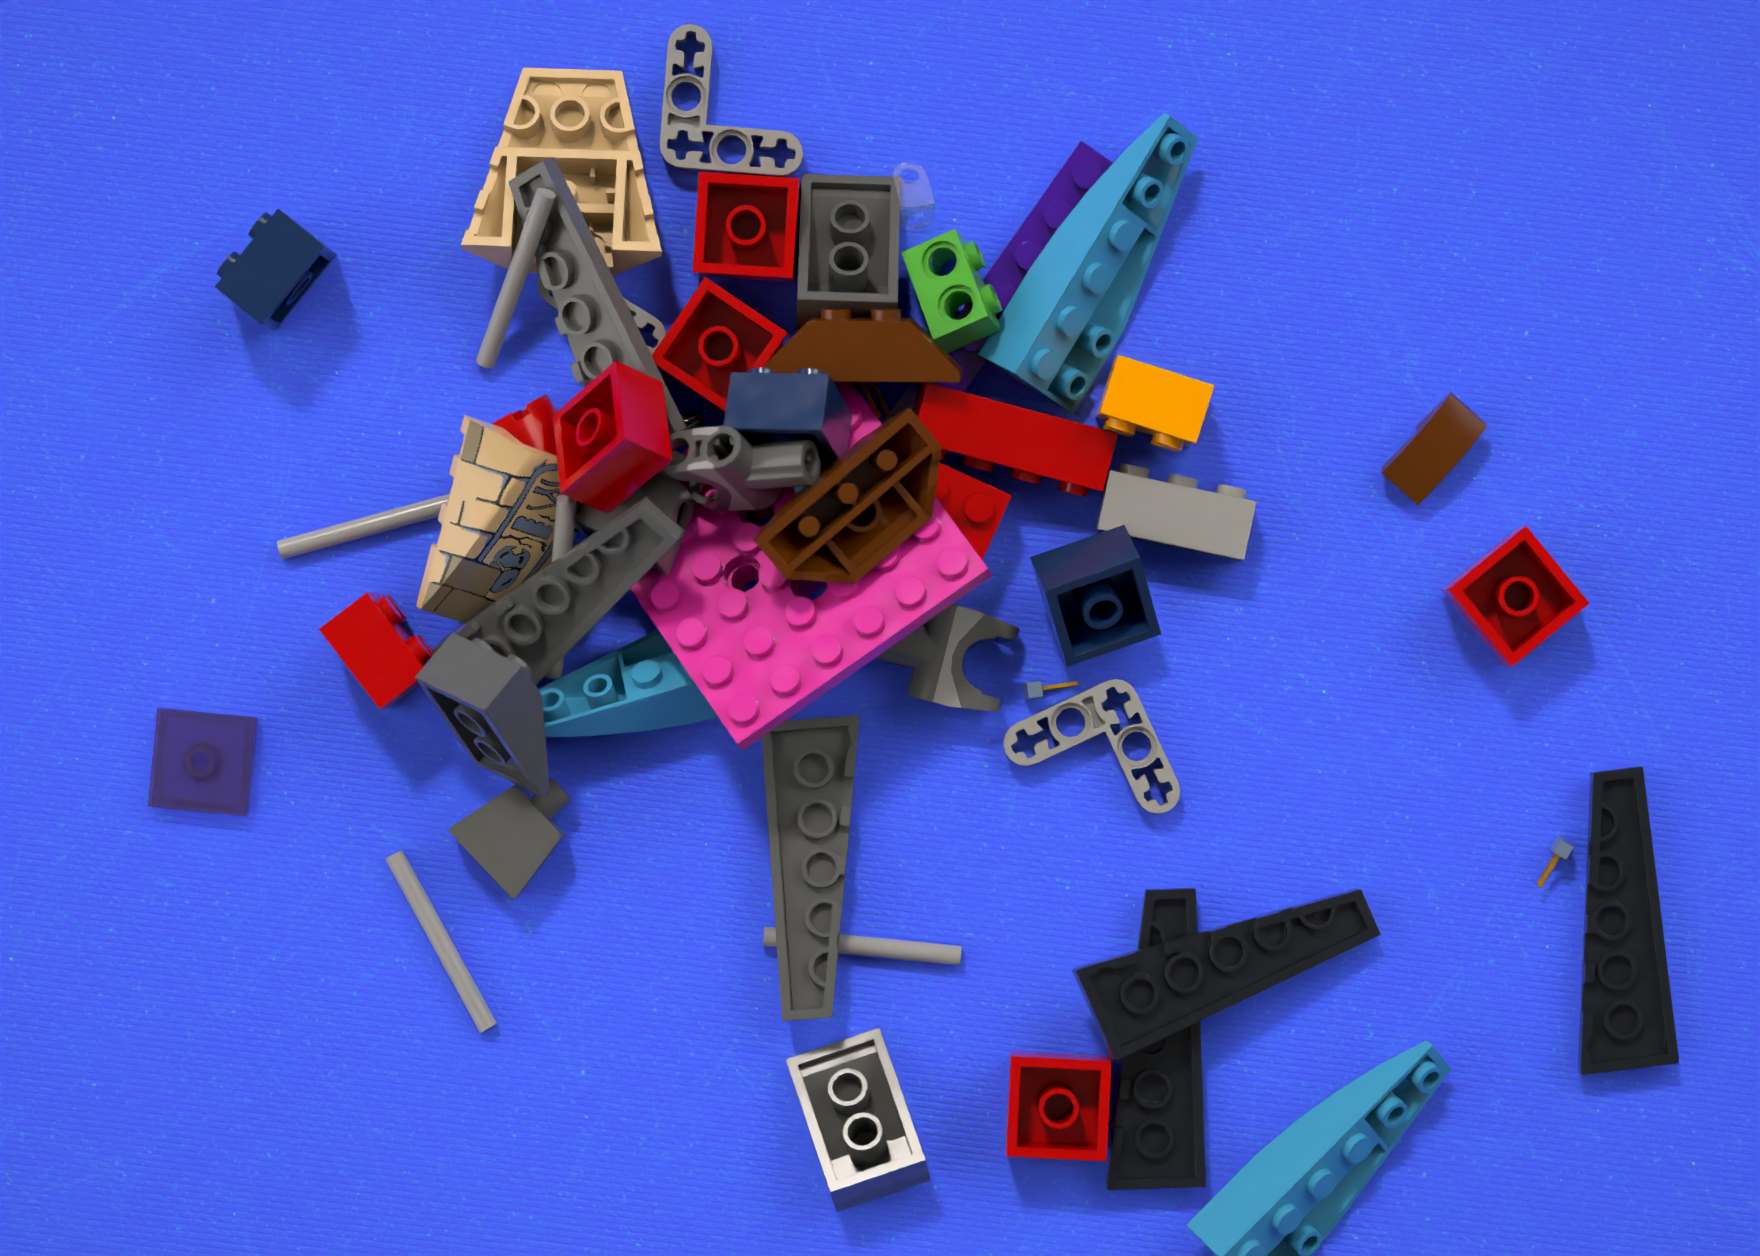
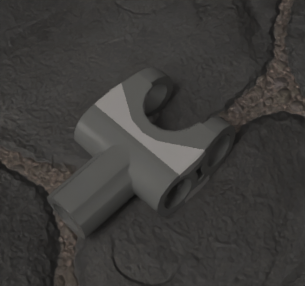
M717 426L683 430L669 436L671 453L683 445H689V452L685 460L680 464L670 466V463H668L663 469L673 479L690 481V494L693 500L704 509L712 511H741L763 509L771 506L781 496L783 488L814 485L819 479L821 463L817 446L811 440L750 444L732 427ZM704 484L718 490L711 497L702 496Z
M952 604L875 659L913 669L906 693L907 696L949 707L999 712L1002 699L981 694L982 691L973 687L967 681L962 670L963 657L972 644L982 639H995L997 636L1017 641L1020 628L977 610Z

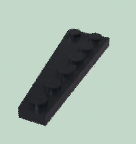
M1637 766L1590 772L1578 1071L1579 1074L1586 1075L1679 1063L1643 767Z
M1196 888L1145 889L1137 950L1197 933ZM1200 1021L1123 1057L1106 1180L1107 1190L1206 1187Z
M1355 888L1078 966L1072 969V972L1111 1060L1117 1061L1381 934L1362 890Z

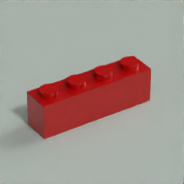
M920 382L912 410L942 446L941 459L945 458L946 450L965 455L964 465L992 472L994 463L1012 467L1010 477L1030 483L1040 484L1041 476L1060 480L1058 490L1087 497L1089 488L1103 492L1118 438V433L929 382Z

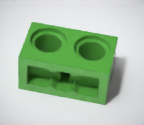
M955 228L901 252L932 338L947 353L1001 330L996 313L1002 311V307L993 286L990 283L984 285L979 270L985 268L986 265L975 240L967 242ZM957 259L956 266L951 273L939 276L940 268L945 262ZM965 303H973L972 310L968 316L955 320V314L960 306Z

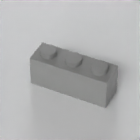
M1122 463L1119 472L1108 471L1096 530L1104 532L1125 525L1131 538L1239 561L1245 559L1257 501L1245 499L1247 490L1218 484L1216 493L1197 489L1198 479L1169 474L1168 482L1148 478L1150 469Z

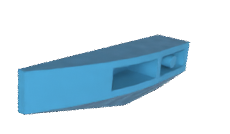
M1163 113L1095 182L1056 230L1028 270L998 320L1001 330L989 335L978 355L1009 377L1069 413L1074 414L1126 327L1199 138L1166 113Z
M659 630L538 689L542 694L545 737H579L641 732L719 718Z
M1427 1040L1376 1066L1334 1092L1293 1122L1258 1152L1186 1226L1215 1256L1312 1255L1342 1219L1451 1071V1067Z

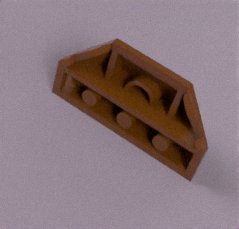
M821 309V318L810 319L762 367L773 370L776 373H797L798 370L804 368L817 369L825 374H829L833 382H960L963 379V368L913 318H901V309H871V318H851V309Z
M908 407L861 438L822 471L814 485L805 486L789 499L756 535L753 541L785 579L856 583L932 518L942 446Z

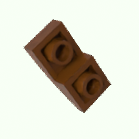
M1450 392L1416 426V433L1382 466L1381 474L1419 505L1467 453L1486 429L1487 423Z

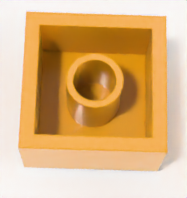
M1118 355L1113 361L1096 418L1105 420L1103 427L1105 430L1130 438L1137 430L1152 435L1151 445L1179 453V450L1182 451L1183 445L1191 447L1196 444L1215 385Z

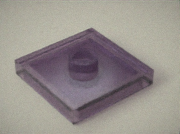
M157 708L148 807L249 816L258 717Z

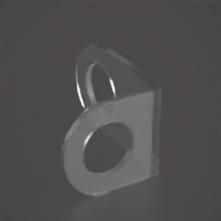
M901 163L894 168L892 173L901 207L900 227L908 232H916L925 229L931 224L934 216L935 201L924 168L916 163ZM908 169L914 170L918 173L919 179L913 183L905 182L901 179L900 173ZM914 214L925 215V220L920 224L910 225L907 223V219Z

